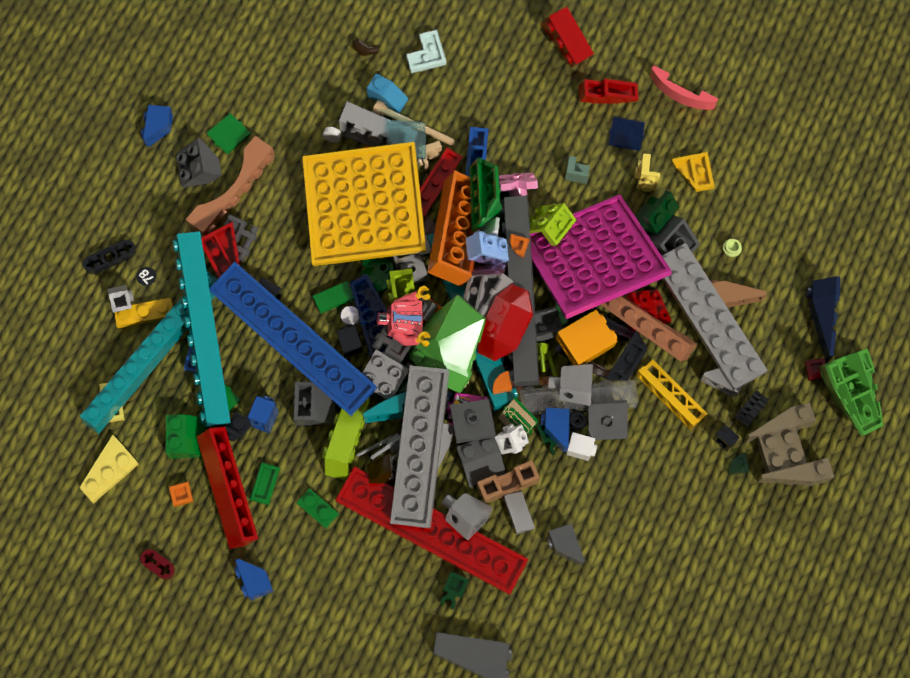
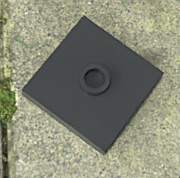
M489 399L450 405L456 443L496 437Z
M627 400L591 402V406H588V437L595 438V440L627 439Z

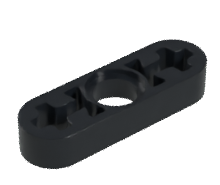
M123 240L86 257L83 261V267L88 274H97L134 257L136 247L131 240ZM128 246L130 252L127 253L126 251H124V247ZM116 250H119V252H120V254H121L120 257H119L118 253L116 252ZM113 253L115 258L112 261H106V254ZM98 258H101L102 262L104 263L103 265H101ZM90 262L94 263L95 268L92 269L91 267H89Z

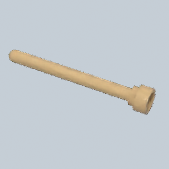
M377 100L372 111L379 116L386 115L448 145L452 146L455 144L453 138L389 109L385 102Z

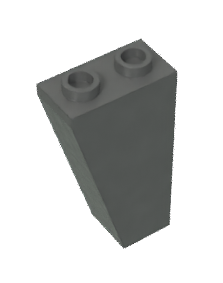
M443 633L436 634L435 656L481 678H509L510 670L506 669L507 661L511 662L512 649H509V643Z

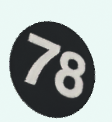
M144 267L138 271L136 279L139 284L149 286L155 282L156 273L152 268Z

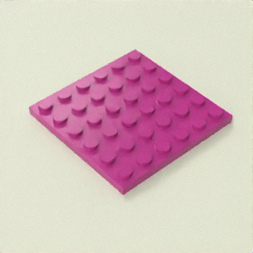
M620 194L574 213L573 215L577 220L556 246H551L542 232L530 233L532 263L566 319L671 275L670 267Z

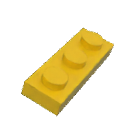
M166 298L131 305V309L114 312L117 328L160 321L173 308L172 299Z

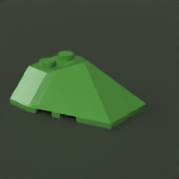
M456 295L432 315L429 322L425 321L422 324V332L425 331L431 336L424 340L429 341L430 344L427 347L421 343L419 345H412L407 352L408 358L416 366L449 369L448 388L461 393L471 378V367L473 360L477 356L475 352L477 344L482 337L486 318L462 297Z
M868 348L819 366L821 376L831 396L861 436L884 426L880 402H876L875 390H878L877 384H873L872 373L875 370Z

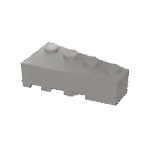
M346 102L339 119L342 137L373 147L415 142L416 145L418 140L417 132L414 129L402 126L350 102Z

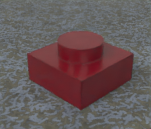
M825 358L804 362L808 381L823 379L819 366L826 364Z

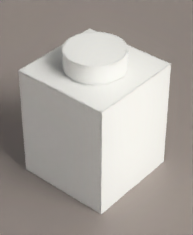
M572 432L566 455L589 461L590 457L595 456L597 445L594 444L595 438Z

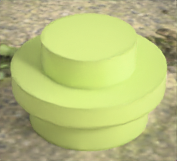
M728 239L723 244V252L729 257L738 256L742 250L741 243L736 239Z

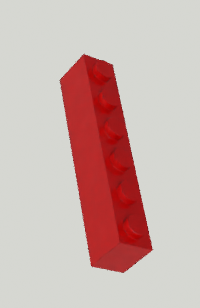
M210 428L197 436L198 444L229 549L243 547L256 541L258 535L226 428Z

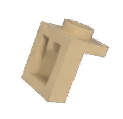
M440 141L418 148L417 161L420 166L423 165L424 170H428L427 159H436L442 154Z

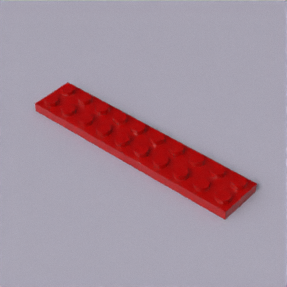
M354 466L335 500L336 503L500 591L511 595L529 560L528 558L479 532H476L469 540L465 539L446 521L447 515L434 508L431 528L391 524L395 488L387 483H369L368 473Z

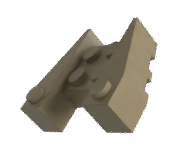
M810 403L789 408L749 434L745 439V443L756 440L766 474L761 475L757 479L758 483L814 486L829 482L834 478L828 458L807 463L797 430L811 427L816 421Z

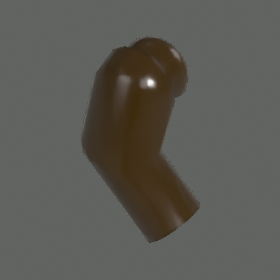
M361 39L353 41V49L361 56L379 53L377 44L367 46Z

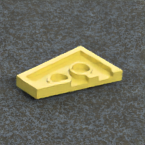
M112 435L79 488L92 503H95L137 467L139 463Z

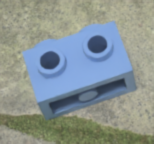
M483 231L474 232L473 235L466 238L468 260L495 267L509 261L506 239L498 237V235L486 234Z

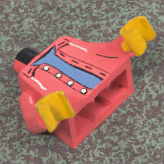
M422 286L418 289V293L413 292L395 300L389 306L387 313L377 314V325H387L388 336L393 337L394 340L403 346L419 345L420 343L425 347L429 346V341L424 339L431 336L425 331L422 332V301H419L420 298L423 300L430 298L429 294L423 295V292L429 289L426 286Z

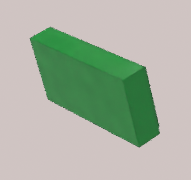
M348 281L313 295V299L320 314L355 300V296Z
M261 462L250 501L269 506L281 470L280 467Z

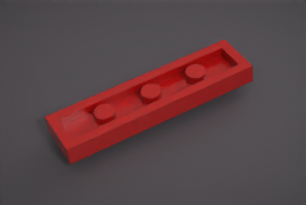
M446 148L420 188L423 218H425L441 193L444 181L456 170L463 158L449 148Z

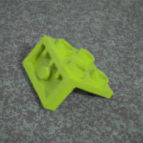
M565 203L541 205L536 208L535 214L530 218V233L542 232L551 246H556L577 219Z
M412 268L389 271L390 279L386 280L388 291H391L388 294L389 305L395 300L415 291Z

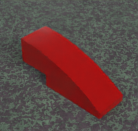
M604 78L602 81L584 79L579 85V102L615 104L637 102L639 100L638 83Z

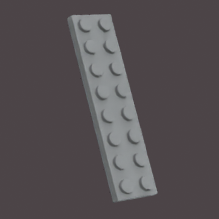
M685 243L662 255L671 269V275L663 278V281L733 391L765 374L768 371L687 244Z
M410 366L391 524L431 528L449 369Z

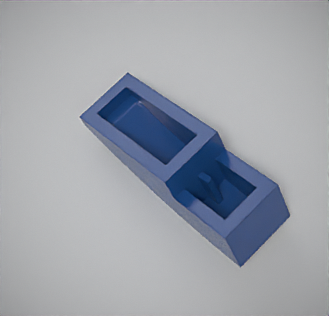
M470 127L466 176L470 177L469 166L478 157L486 160L489 128Z

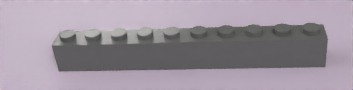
M527 195L504 197V204H501L502 215H505V222H502L503 233H506L509 261L504 262L505 270L508 269L507 277L514 281L512 284L529 291L534 314L517 350L509 354L510 362H513L514 369H510L511 381H514L516 387L539 385L529 202ZM510 234L529 238L524 258L519 257L512 250Z

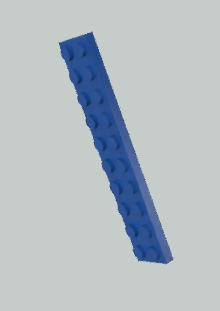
M236 262L209 288L210 292L351 417L377 389L374 383Z

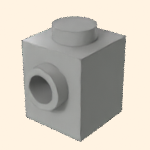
M422 258L400 265V270L412 268L414 285L428 280V274Z
M127 285L108 289L113 312L132 308L131 301H134L132 290L127 289Z

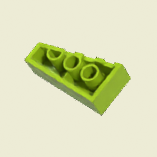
M370 397L352 417L343 409H341L340 414H336L334 419L335 429L330 431L328 441H330L329 447L324 448L322 458L325 459V475L342 480H347L349 477V464L352 465L354 460V446H358L361 431L359 430L364 427L363 413L369 410Z

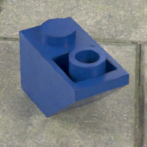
M148 105V111L144 113L145 128L141 130V139L144 140L146 146L150 147L171 132L173 120L171 107Z
M240 559L235 560L237 566L234 569L237 577H242L244 585H241V589L245 597L248 596L252 601L274 592L264 569Z

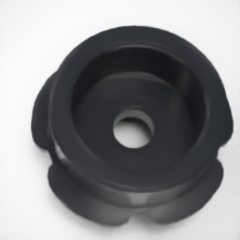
M574 412L570 415L569 426L573 430L580 431L581 428L586 427V416L583 413Z

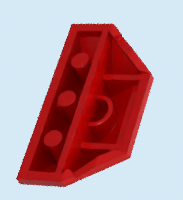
M510 284L495 296L485 317L486 321L480 342H478V354L497 361L499 358L517 350L534 315L529 291Z

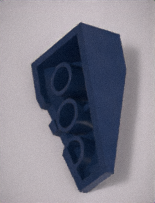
M839 276L814 280L806 289V298H809L808 305L825 361H830L834 356L836 330L833 327L836 324V319H838V313L834 310L837 301L840 299Z

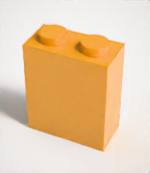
M597 310L557 332L555 338L573 365H585L615 347L617 343L615 332L608 328L603 314H599Z

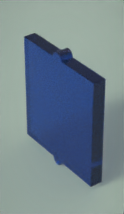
M613 117L612 128L609 130V133H611L609 146L640 151L642 139L645 137L643 134L645 122Z

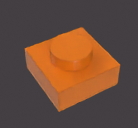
M189 482L169 487L174 507L194 502Z

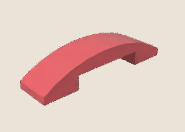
M653 65L650 78L668 97L689 107L714 110L718 98L704 91H701L698 96L668 80L670 73Z

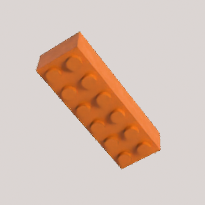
M454 170L443 184L427 273L461 287L472 277L474 261L468 260L466 238L473 235L474 232L472 231L470 177Z

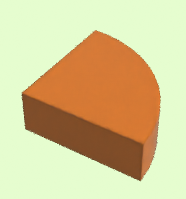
M510 234L512 250L521 258L525 256L529 238Z
M508 371L501 373L496 378L493 384V395L512 391Z

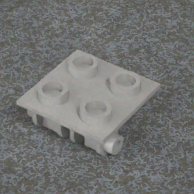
M376 349L362 374L377 386L374 392L388 400L394 397L401 383L407 377L409 369Z

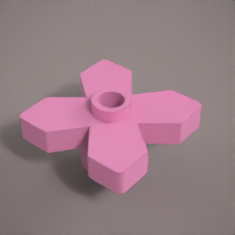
M533 172L499 175L501 192L508 191L509 197L527 195V189L538 188V181Z

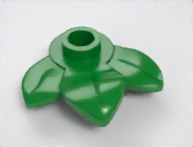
M375 258L363 260L362 264L366 269L360 275V283L374 284L377 293L383 292L387 288L386 280L390 279L389 271H394L393 263L389 259L379 260ZM383 265H387V269L385 271L381 270V267Z

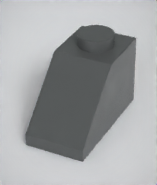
M572 524L548 532L546 542L549 549L553 548L555 554L579 566L584 564L585 560Z

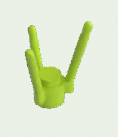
M537 343L538 362L541 363L542 372H545V361L548 358L553 377H558L551 357V351L548 350V344Z

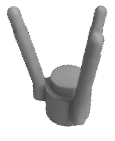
M398 433L393 436L390 435L386 439L358 452L356 456L359 457L385 444L386 446L373 454L371 459L389 450L391 453L396 452L391 458V463H393L399 456L401 436Z

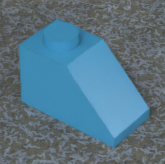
M375 74L367 87L369 99L375 102L377 100L385 102L389 109L399 114L408 101V97L392 81L378 74Z

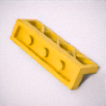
M653 359L645 367L643 366L638 370L636 377L690 430L708 414ZM653 366L658 371V378L648 369ZM661 382H669L671 384V392ZM674 395H682L685 398V405ZM688 409H696L701 415L696 418Z

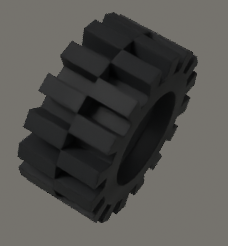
M756 390L735 418L748 427L769 399Z

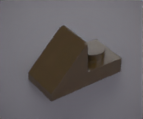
M390 454L367 465L369 483L395 484L398 463H391Z

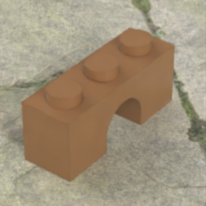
M529 461L514 467L512 471L497 477L494 475L478 481L477 489L482 501L488 504L503 498L504 495L512 494L538 484L540 477L533 461Z

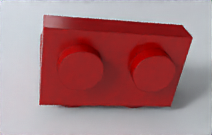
M657 289L631 292L627 295L632 302L666 325L671 323L669 313ZM627 324V327L629 329L636 331L633 327Z

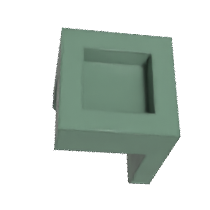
M569 156L565 180L587 184L590 166L576 163L577 157Z

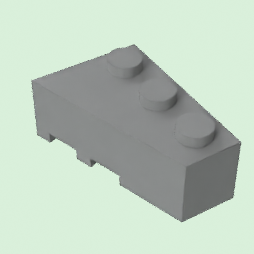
M472 272V277L467 281L464 300L482 316L486 317L495 296L514 281L504 273Z

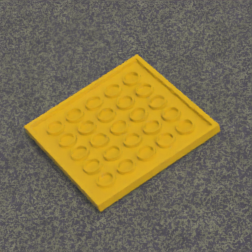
M415 142L303 156L313 266L427 252Z

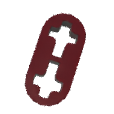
M148 549L141 554V563L163 580H169L174 577V565L156 551ZM154 554L153 559L157 563L154 565L152 562H148L147 564L146 556ZM162 565L165 568L170 566L169 570L171 572L169 574L165 573L164 575H162L163 571L159 568V566Z

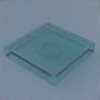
M388 120V145L415 142L417 159H425V122Z

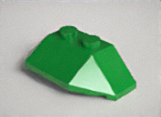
M479 157L469 166L473 232H476L492 220L501 211L502 207L500 203L501 188L499 186L498 166Z

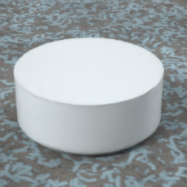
M326 127L324 129V139L332 143L340 142L342 137L340 130L334 127Z
M353 306L345 307L341 312V320L346 326H354L360 320V313Z

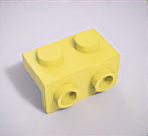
M643 153L642 159L638 160L635 170V178L638 179L637 189L645 192L655 191L660 173L649 172L651 154Z

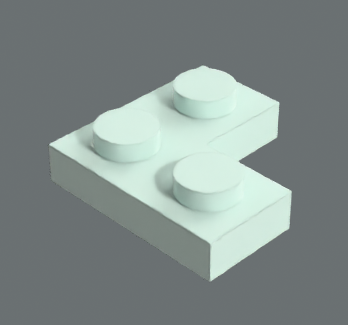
M437 30L419 34L423 50L406 54L411 73L446 65Z

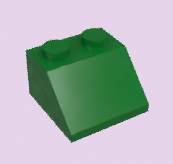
M186 414L166 415V455L169 459L203 458L197 436L208 430L209 427L204 428V423L201 424L200 418L197 416Z

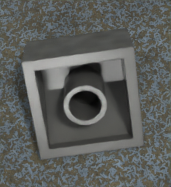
M674 215L657 234L652 233L649 236L661 256L685 243L692 253L700 245L684 218Z
M495 437L471 441L456 447V453L469 488L477 486V482L494 475L497 477L506 474Z

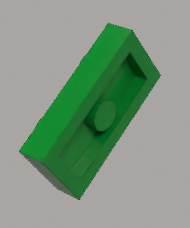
M310 488L296 502L299 507L325 529L339 516L337 511Z

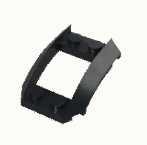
M589 309L578 314L573 323L594 310ZM604 316L608 328L615 332L618 339L628 344L611 370L592 361L586 364H593V374L613 381H628L648 348L645 342H643L639 334L640 332L626 328ZM558 344L555 351L569 359L560 344Z

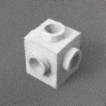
M507 425L495 437L502 455L518 453L523 450V446L529 443L522 425Z

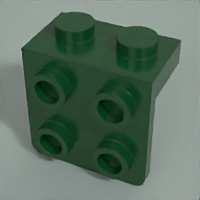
M666 190L660 198H649L636 213L635 217L644 230L657 234L679 209V205L672 192Z

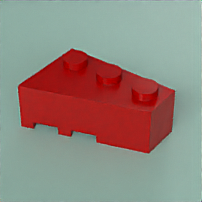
M567 6L550 15L540 24L571 68L594 54Z
M233 222L201 238L203 250L218 278L234 262L241 267Z

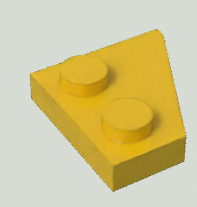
M708 152L672 159L673 165L695 192L714 189Z

